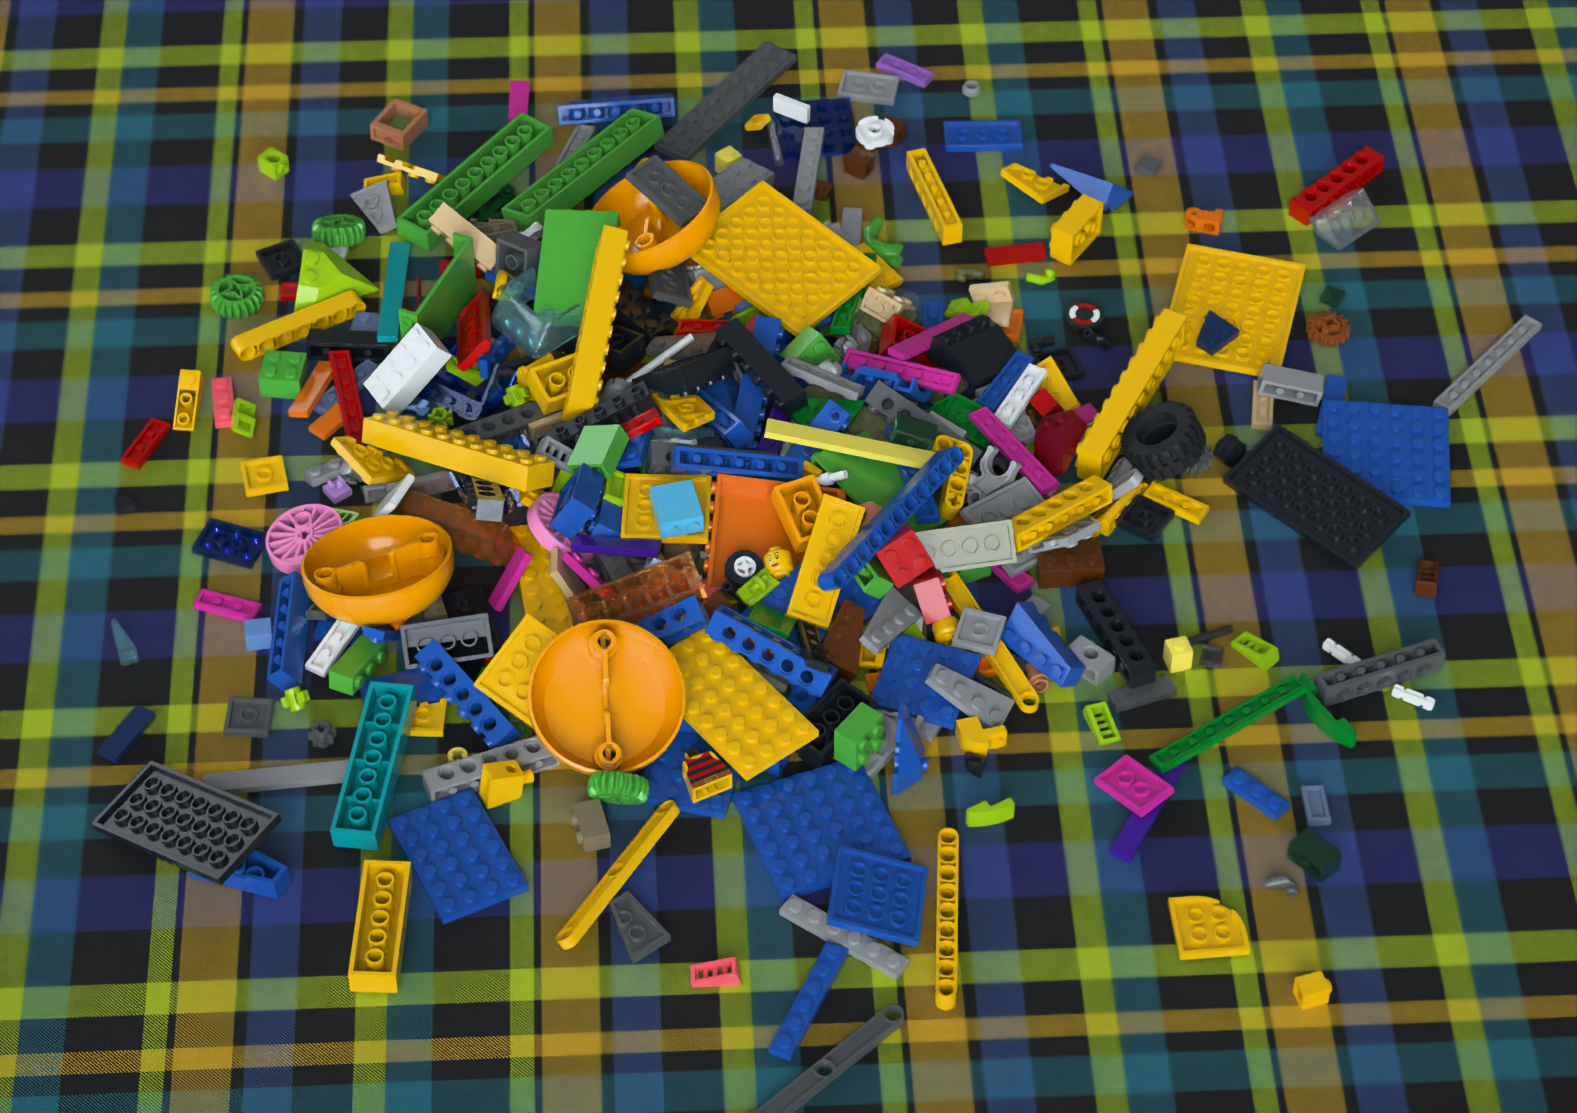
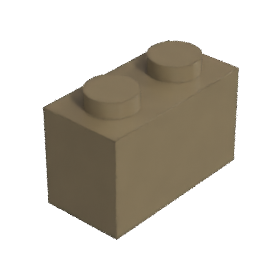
M600 799L573 803V813L569 814L571 826L577 829L575 831L577 845H582L584 853L610 848V831Z

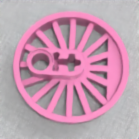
M544 493L528 508L527 522L529 528L539 543L549 552L558 547L563 555L565 552L574 553L571 544L575 536L570 540L549 526L559 493ZM586 521V526L580 535H588L586 528L589 521ZM577 552L585 559L584 564L591 562L596 557V553Z
M305 504L283 513L273 522L266 535V549L272 564L286 574L296 571L302 575L301 562L311 545L326 533L345 525L340 515L333 508L322 504Z

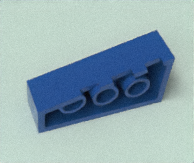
M602 491L599 496L601 500L596 507L598 511L591 521L587 520L589 523L586 531H588V535L620 537L623 506L620 507L605 499L602 500Z
M1017 602L1001 637L1003 643L1060 687L1077 686L1086 667L1070 647L1065 646L1061 641L1062 637L1048 625L1049 621L1044 615H1040L1033 602Z
M254 850L223 883V886L279 899L292 882L286 865ZM188 871L189 877L214 883Z

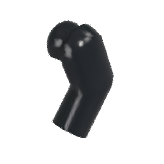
M1053 335L1040 337L1031 342L1029 348L1032 350V354L1041 353L1043 347L1053 346L1055 344Z

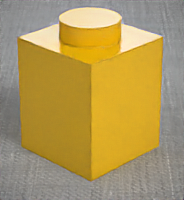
M1317 971L1295 977L1292 992L1301 1010L1328 1003L1330 993L1332 992V985L1330 980L1324 977L1322 971Z

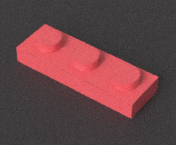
M232 377L211 379L215 428L231 427L234 405Z

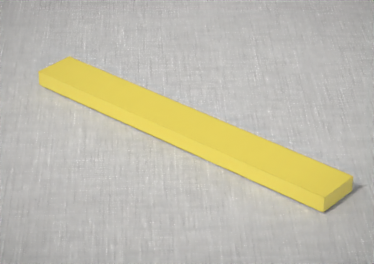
M767 418L764 435L765 438L921 469L936 453Z

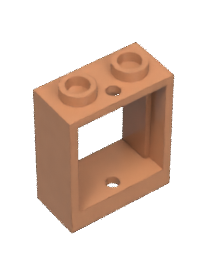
M394 98L370 123L371 139L405 151L429 125L428 110ZM396 115L412 120L403 131L388 126Z

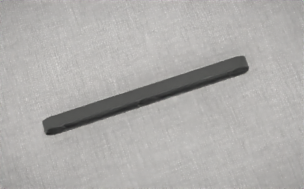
M896 1004L886 1006L753 1113H794L900 1028L904 1023L903 1008ZM890 1013H897L900 1016V1018L897 1020H890L888 1019L887 1015ZM828 1068L831 1073L824 1076L819 1074L818 1070Z

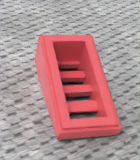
M736 956L690 965L692 988L736 986L742 984L741 967ZM709 971L713 972V976L709 977ZM699 972H703V978L699 979Z

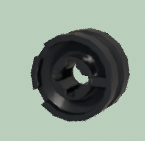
M1227 434L1218 441L1213 455L1218 460H1221L1222 464L1226 467H1231L1233 462L1237 464L1244 456L1246 444L1238 440V437L1234 434Z

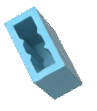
M692 479L649 487V501L661 539L704 531L703 513Z

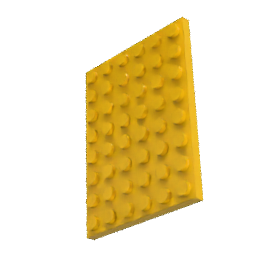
M763 180L719 213L717 225L710 238L698 252L690 257L767 316L781 319V326L795 337L807 325L814 328L882 273L881 266Z
M1187 243L1169 309L1187 316L1185 344L1175 361L1258 376L1263 363L1282 366L1306 264ZM1210 310L1240 330L1239 336L1212 356L1197 346L1198 336Z

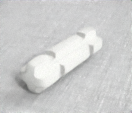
M1327 638L1323 642V650L1328 653L1332 652L1331 655L1344 664L1361 661L1356 655L1352 656L1353 653L1341 645H1336V642L1331 638Z
M1395 684L1392 689L1391 695L1398 699L1402 697L1403 701L1419 707L1422 705V708L1431 711L1435 705L1434 698L1430 696L1424 697V694L1409 688L1404 689L1402 685Z

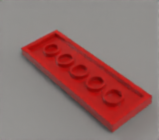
M484 288L456 316L457 367L463 372L468 368H472L477 363L478 357L482 353L486 354L492 346L490 293Z

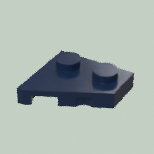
M1210 310L1198 336L1197 346L1212 356L1239 336L1240 330Z

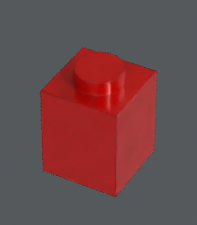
M1045 387L1041 391L1036 392L1033 398L1029 400L1042 417L1065 411Z

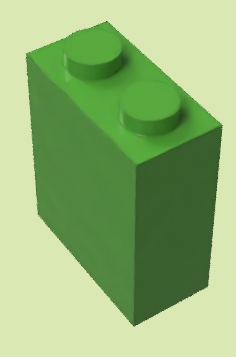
M620 424L584 426L566 466L574 474L584 462L604 475L605 478H612L629 441V437Z

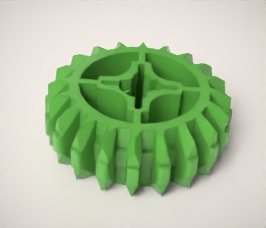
M353 214L325 215L315 220L311 229L314 242L324 243L330 248H346L347 246L359 244L364 240L366 233L364 220Z
M234 273V275L230 276L227 274L225 278L220 277L219 281H214V285L211 286L209 299L217 315L221 314L223 318L229 316L232 320L234 317L240 319L243 316L248 318L249 314L255 315V311H259L263 305L265 292L263 285L258 281L257 277L253 278L251 274L245 276L244 273L240 275Z
M606 770L605 772L592 773L587 785L588 795L591 798H599L600 802L614 805L631 806L643 804L647 801L650 790L649 781L646 778L623 771Z

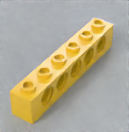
M926 148L907 151V173L942 245L962 242L963 224Z
M1093 475L1011 518L1016 552L1023 551L1112 503V484Z

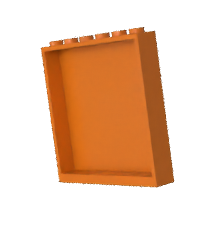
M717 474L716 481H712L711 494H714V501L710 500L712 520L709 521V533L711 534L708 544H705V552L709 554L708 559H704L703 572H707L706 579H702L701 588L722 587V584L728 581L725 576L726 561L734 552L740 550H749L756 553L763 562V557L769 552L770 548L780 546L791 553L794 568L802 562L805 551L795 554L771 501L773 487L787 482ZM819 486L823 494L825 493L846 501V492L843 489Z

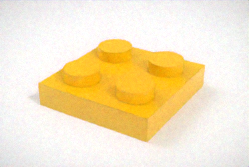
M282 455L240 462L246 497L289 490Z

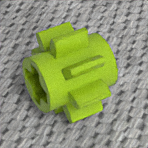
M520 384L506 388V395L502 396L505 405L512 406V408L527 404L526 398L530 397L527 387L521 388Z
M445 407L434 408L432 413L427 415L432 425H445L448 429L454 425L452 411L447 412Z
M299 685L284 690L285 696L280 698L284 708L289 707L290 711L294 712L307 707L306 701L310 700L307 689L301 690Z

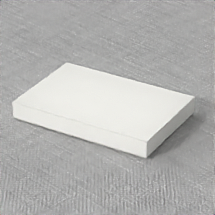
M408 473L381 501L371 517L389 515L397 507L415 480V477Z

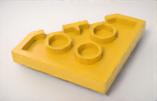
M350 436L334 437L330 443L336 452L348 462L349 466L368 485L401 481L408 473L413 476L416 474L402 459L397 457L391 459L384 456V451L370 445L364 447L355 443L356 439Z

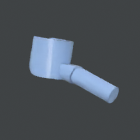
M422 399L417 405H408L405 410H412L418 415L424 416L430 410L429 407H426L429 402Z

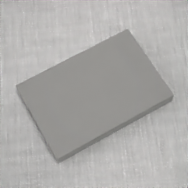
M844 69L837 92V99L894 106L900 76Z

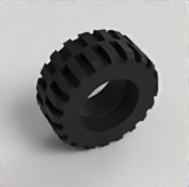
M1167 401V403L1158 402L1157 405H1150L1144 411H1139L1135 418H1131L1128 426L1124 428L1121 447L1132 468L1138 469L1144 475L1143 478L1162 481L1165 478L1172 479L1179 473L1183 474L1187 468L1195 465V461L1200 459L1202 451H1204L1206 434L1189 406L1175 401Z

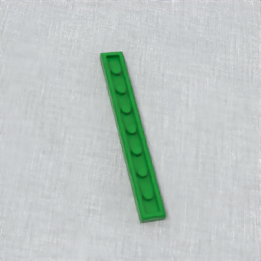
M1293 674L1151 754L1149 762L1164 774L1307 693L1308 686Z

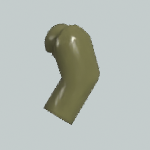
M972 267L959 268L956 271L955 279L959 282H965L966 277L983 280L985 271Z

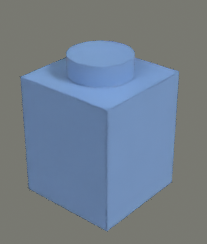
M271 618L244 620L247 651L271 649L273 633Z

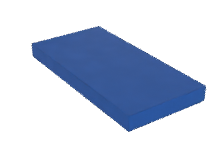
M1021 120L943 121L945 152L1023 151Z
M439 665L436 671L441 669L442 665ZM419 668L368 679L364 686L359 689L364 704L370 681L414 685L418 699L416 707L420 706L419 703L427 701L428 704L440 702L441 698H445L443 695L446 693L443 688L438 690L430 681L433 677L429 673L425 675Z

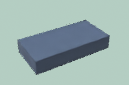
M1324 785L1301 786L1300 793L1308 827L1331 825V816Z

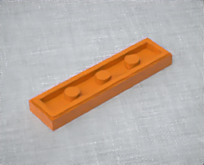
M319 361L289 408V417L309 418L333 379L329 361Z

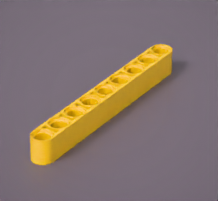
M953 828L940 830L937 844L935 1004L941 1010L954 1008L957 999L959 835Z

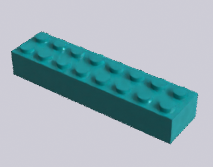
M370 681L330 828L333 845L336 847L376 851L380 849L418 703L414 685Z

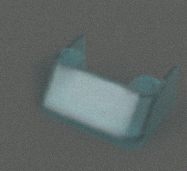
M530 268L504 285L491 319L496 329L529 356L541 358L579 334L582 311L578 303L562 314L555 309H546L537 314L525 303L535 297L537 285L535 269Z

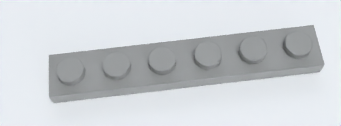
M805 127L793 203L810 215H812L825 136L824 127Z
M794 894L779 909L780 916L826 942L829 941L848 948L849 955L895 981L898 980L910 964V959L865 934L826 925V912Z

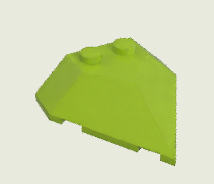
M304 240L294 312L349 290L356 291L360 298L366 294L379 291L378 287L326 244Z

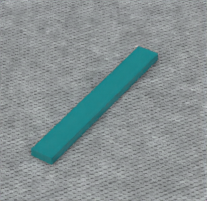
M411 242L390 243L377 342H398L400 331L398 310L400 308L403 309Z

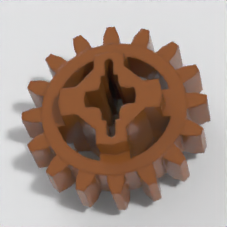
M1326 310L1324 314L1318 311L1317 315L1311 314V319H1307L1305 332L1308 333V339L1313 338L1312 343L1320 342L1321 347L1324 344L1328 348L1331 347V344L1339 347V342L1345 344L1346 339H1349L1351 325L1348 324L1349 320H1343V314L1337 316L1336 311L1329 313Z

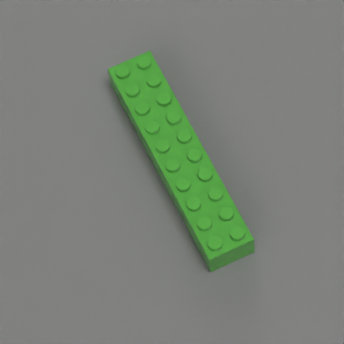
M631 108L501 208L503 218L514 219L518 232H524L535 222H539L544 226L546 209H572L665 136L660 116Z
M521 112L396 218L398 236L430 252L445 239L442 234L438 236L430 229L431 225L428 221L440 205L445 202L463 218L467 219L553 145L552 127Z

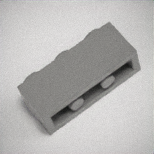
M1263 363L1257 377V394L1318 407L1323 395L1324 375Z

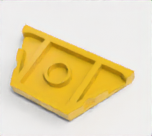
M652 393L659 409L682 432H687L715 419V411L698 395L680 397L679 394L671 395V399L660 398L658 393Z

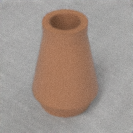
M1030 663L1026 664L1024 670L1027 679L1036 693L1045 692L1049 687V678Z

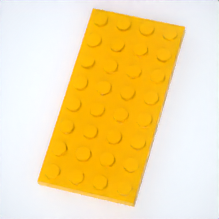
M705 627L669 648L681 669L685 683L686 706L683 719L748 781L819 737V730L739 653L732 651L723 642L712 640L710 635L705 633L707 628Z

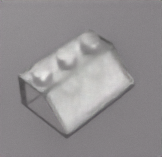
M1364 188L1346 193L1309 218L1317 236L1337 250L1343 249L1381 223Z

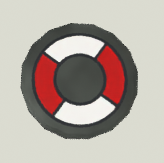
M1089 300L1074 301L1066 307L1064 312V322L1070 329L1076 332L1078 330L1084 332L1087 328H1091L1095 332L1102 327L1105 318V312L1102 307Z

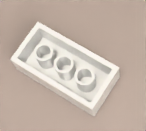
M416 323L363 384L382 409L397 411L400 415L452 355L432 330Z

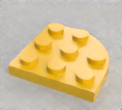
M1205 896L1168 898L1167 904L1179 960L1250 955L1247 931L1241 917L1235 910H1229L1221 905L1219 900Z

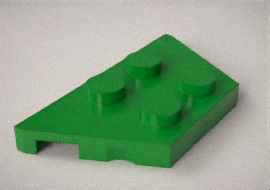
M955 392L954 395L949 394L944 399L934 402L930 408L923 410L928 414L930 411H933L967 431L969 434L966 440L983 452L987 450L988 446H991L990 441L969 420L970 413L984 406Z
M807 397L808 405L790 415V417L796 424L809 426L831 399L850 414L849 421L851 422L850 425H852L856 420L858 412L864 408V400ZM849 426L847 427V429H846L844 432H842V431L840 430L839 433H844V434H846L847 431L849 430Z

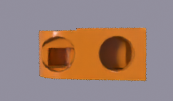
M1191 207L1185 211V228L1195 232L1219 236L1223 222L1222 209H1215V212Z

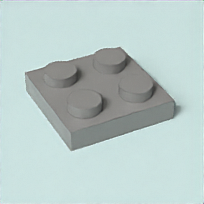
M964 607L952 640V646L995 656L1007 617Z

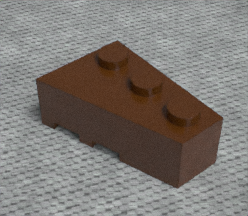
M1099 536L1078 542V545L1071 548L1062 547L1037 555L1036 577L1038 589L1076 587L1096 580L1104 582L1105 566Z
M844 599L830 622L829 628L822 639V644L828 664L838 669L836 675L851 683L858 676L861 649L859 639L862 636L865 609Z

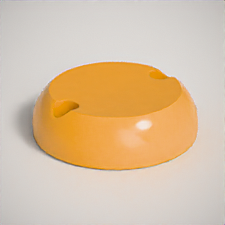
M688 160L664 161L707 200L699 214L683 228H680L626 178L616 183L596 203L592 209L593 211L612 210L619 212L621 224L618 228L628 231L627 239L630 240V244L625 255L627 259L622 273L650 275L657 270L670 269L692 257L704 246L718 222L720 193L714 178L703 165Z
M410 515L368 517L342 525L326 533L311 545L301 562L303 584L309 598L322 611L337 620L365 626L390 624L405 620L422 612L443 594L454 570V549L447 531L428 519Z
M602 619L573 626L559 634L546 646L538 657L530 675L527 688V706L532 727L539 741L561 764L585 775H592V773L599 771L605 772L606 770L634 773L657 760L674 741L684 717L686 691L681 669L675 657L661 640L649 631L629 622ZM606 639L610 642V645L607 647V649ZM611 750L615 753V758H613L612 761Z

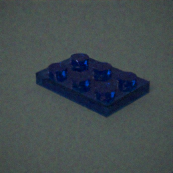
M210 517L194 542L192 553L252 569L266 547L267 533Z

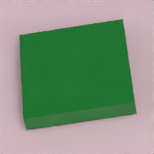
M757 602L748 616V619L785 640L788 639L797 620L786 616L783 612Z

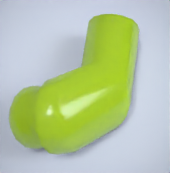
M1047 268L1045 274L1042 275L1028 272L1026 282L1038 285L1050 283L1056 278V270Z

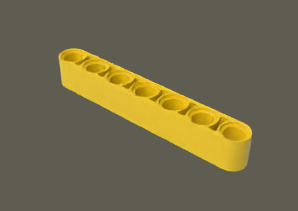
M349 290L241 333L231 340L230 346L240 360L248 361L265 354L266 350H276L307 337L309 329H328L355 317L357 311L364 312L366 304L356 291Z

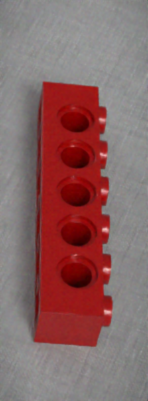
M1369 146L1356 151L1353 156L1345 159L1336 168L1331 169L1328 174L1320 177L1314 184L1306 187L1297 196H1293L1289 202L1288 215L1303 225L1308 226L1381 173L1385 156Z

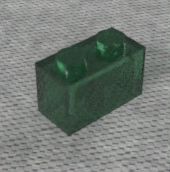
M897 412L890 428L888 443L931 451L935 442L938 425Z
M1306 828L1289 842L1286 857L1317 881L1323 883L1340 869L1342 854L1336 847L1324 841L1319 834Z

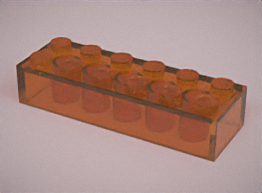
M411 489L407 490L395 508L398 515L416 516L435 522L447 531L453 548L465 555L467 553L472 554L479 560L483 561L486 559L495 566L502 565L507 567L519 545L522 546L505 522L475 520L474 513H471V510Z
M690 551L565 600L576 626L580 623L602 619L636 624L642 621L644 617L662 611L666 606L681 602L686 596L696 595L701 601L707 600L708 596Z

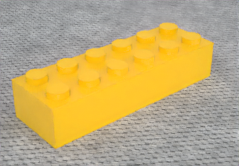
M364 860L348 970L350 991L398 993L413 882L411 861Z

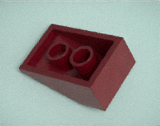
M1073 410L1042 417L1035 432L1034 456L1053 476L1066 473L1076 452L1077 445L1088 426Z

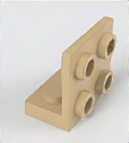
M1009 281L970 285L969 292L972 301L987 300L991 306L986 316H989L991 320L998 323L1001 328L1008 327L1015 301Z
M878 285L877 288L869 286L859 309L886 323L894 313L901 315L904 309L915 311L917 307L911 305L913 301L904 296H897L894 290Z

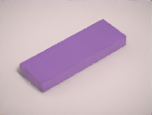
M885 53L876 62L877 69L894 76H900L901 79L925 88L934 79V72L888 53Z

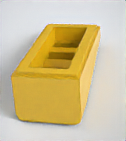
M402 171L364 179L363 188L386 180L389 184L391 195L406 194V180Z

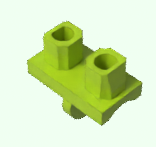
M764 567L736 591V595L747 607L752 609L756 602L759 603L778 587L780 582L773 578Z

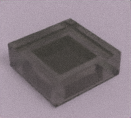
M1203 644L1199 665L1221 669L1225 647Z

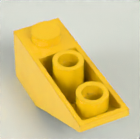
M180 369L173 430L194 431L203 400L206 379L202 371Z

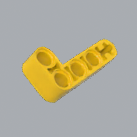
M939 435L928 451L937 452L945 448L957 446L963 452L962 463L943 482L938 506L939 515L945 520H952L956 517L964 503L973 449L966 442L946 435Z

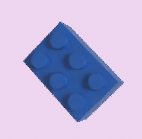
M583 462L560 490L549 526L570 540L576 533L581 534L586 526V521L588 519L591 521L598 511L596 507L601 500L599 496L605 487L603 485L605 476Z

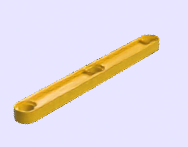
M956 571L948 572L951 576L944 578L952 606L959 617H961L964 607L982 611ZM1000 640L995 656L984 655L1006 689L1012 694L1020 710L1029 714L1034 713L1039 707L1040 698L1003 641ZM1025 699H1032L1035 704L1026 705L1023 701Z
M667 800L656 809L556 936V940L562 949H570L579 942L678 816L680 809L674 800Z

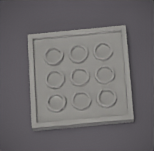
M1025 476L963 508L959 514L966 523L973 524L1007 520L1042 503L1045 499ZM1024 549L1019 553L1016 552L1017 563L1003 564L1001 566L1012 579L1036 566L1037 555L1056 549L1028 554L1027 549Z

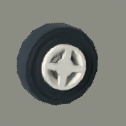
M740 550L728 557L725 564V576L734 587L741 588L754 575L760 572L764 565L756 553L749 550Z

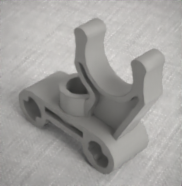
M988 446L986 453L980 460L982 474L979 475L973 470L969 472L966 488L968 505L1013 482L1022 464L1017 461H1011L1006 473L998 476L992 468V461L999 452V449L995 446Z

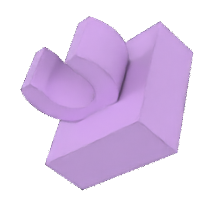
M340 475L337 476V479L329 480L327 484L322 486L324 494L334 504L353 495L352 489Z

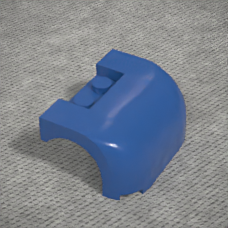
M843 361L841 365L843 373L840 376L861 384L865 388L873 389L878 380H880L907 400L917 403L927 402L934 393L933 390L918 387L916 377H913L910 385L898 373L862 365L860 369H855L853 376H850L847 363ZM907 361V362H911V363H915V364H920V365H922L921 363H916V362H912V361Z

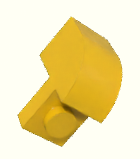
M978 716L956 720L955 735L959 746L964 752L987 757L988 749L1006 746L1007 730L1005 725L983 729Z

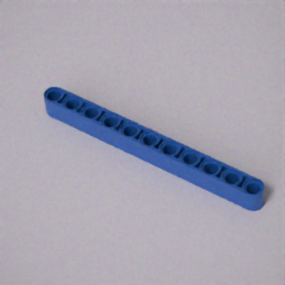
M952 446L937 451L819 574L818 585L820 589L828 592L845 587L957 469L963 461L962 450L957 446Z

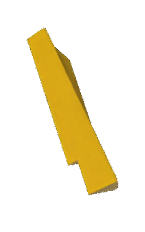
M1141 481L1133 490L1093 514L1094 519L1099 521L1101 529L1094 532V536L1091 538L1097 537L1100 534L1108 537L1117 527L1116 519L1136 495L1140 494L1143 496L1150 485Z

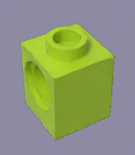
M272 146L257 156L259 171L275 181L290 171L288 156Z

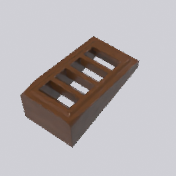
M1418 559L1414 592L1416 597L1436 598L1439 561Z

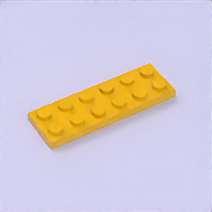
M825 493L823 494L785 614L786 616L805 621L825 630L829 628L840 589L828 592L821 590L818 585V576L857 536L865 507Z

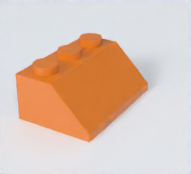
M729 286L711 292L702 312L706 317H713L714 320L725 317L726 312L732 311V314H734L735 305L746 299Z

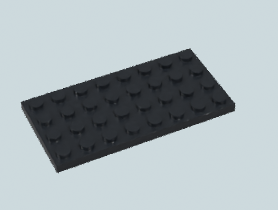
M1279 424L1267 433L1223 477L1224 484L1355 572L1411 516L1410 510Z
M150 761L94 819L91 826L95 831L222 886L282 819L274 811L159 763Z

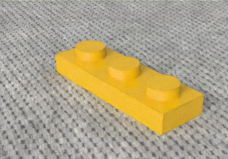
M1154 481L1143 494L1144 497L1175 511V515L1197 525L1202 522L1209 512L1210 506Z

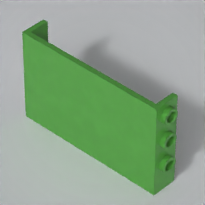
M546 209L533 310L535 324L573 325L580 327L599 237L604 225L616 228L620 226L619 212L612 210Z
M454 232L452 235L454 258L417 311L412 312L402 308L398 310L401 340L416 323H419L432 330L442 342L456 322L457 314L472 299L477 291L472 237Z
M864 431L856 435L859 437L874 439L867 431ZM829 450L817 451L810 458L811 464L818 468L822 467L826 472L835 473L846 470L848 478L835 482L857 505L872 501L884 507L904 486L897 464ZM913 514L904 525L908 524L914 532L945 528L949 520H945L940 516L939 523L918 525L915 514Z

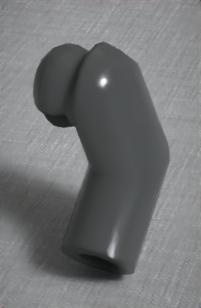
M1285 874L1265 878L1267 889L1281 887L1289 897H1296L1299 894L1298 883Z

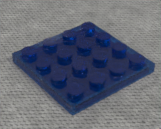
M850 98L800 101L810 105V121L807 124L774 112L782 160L800 159L805 127H824L825 136L821 157L845 155L858 142L855 136L856 128Z

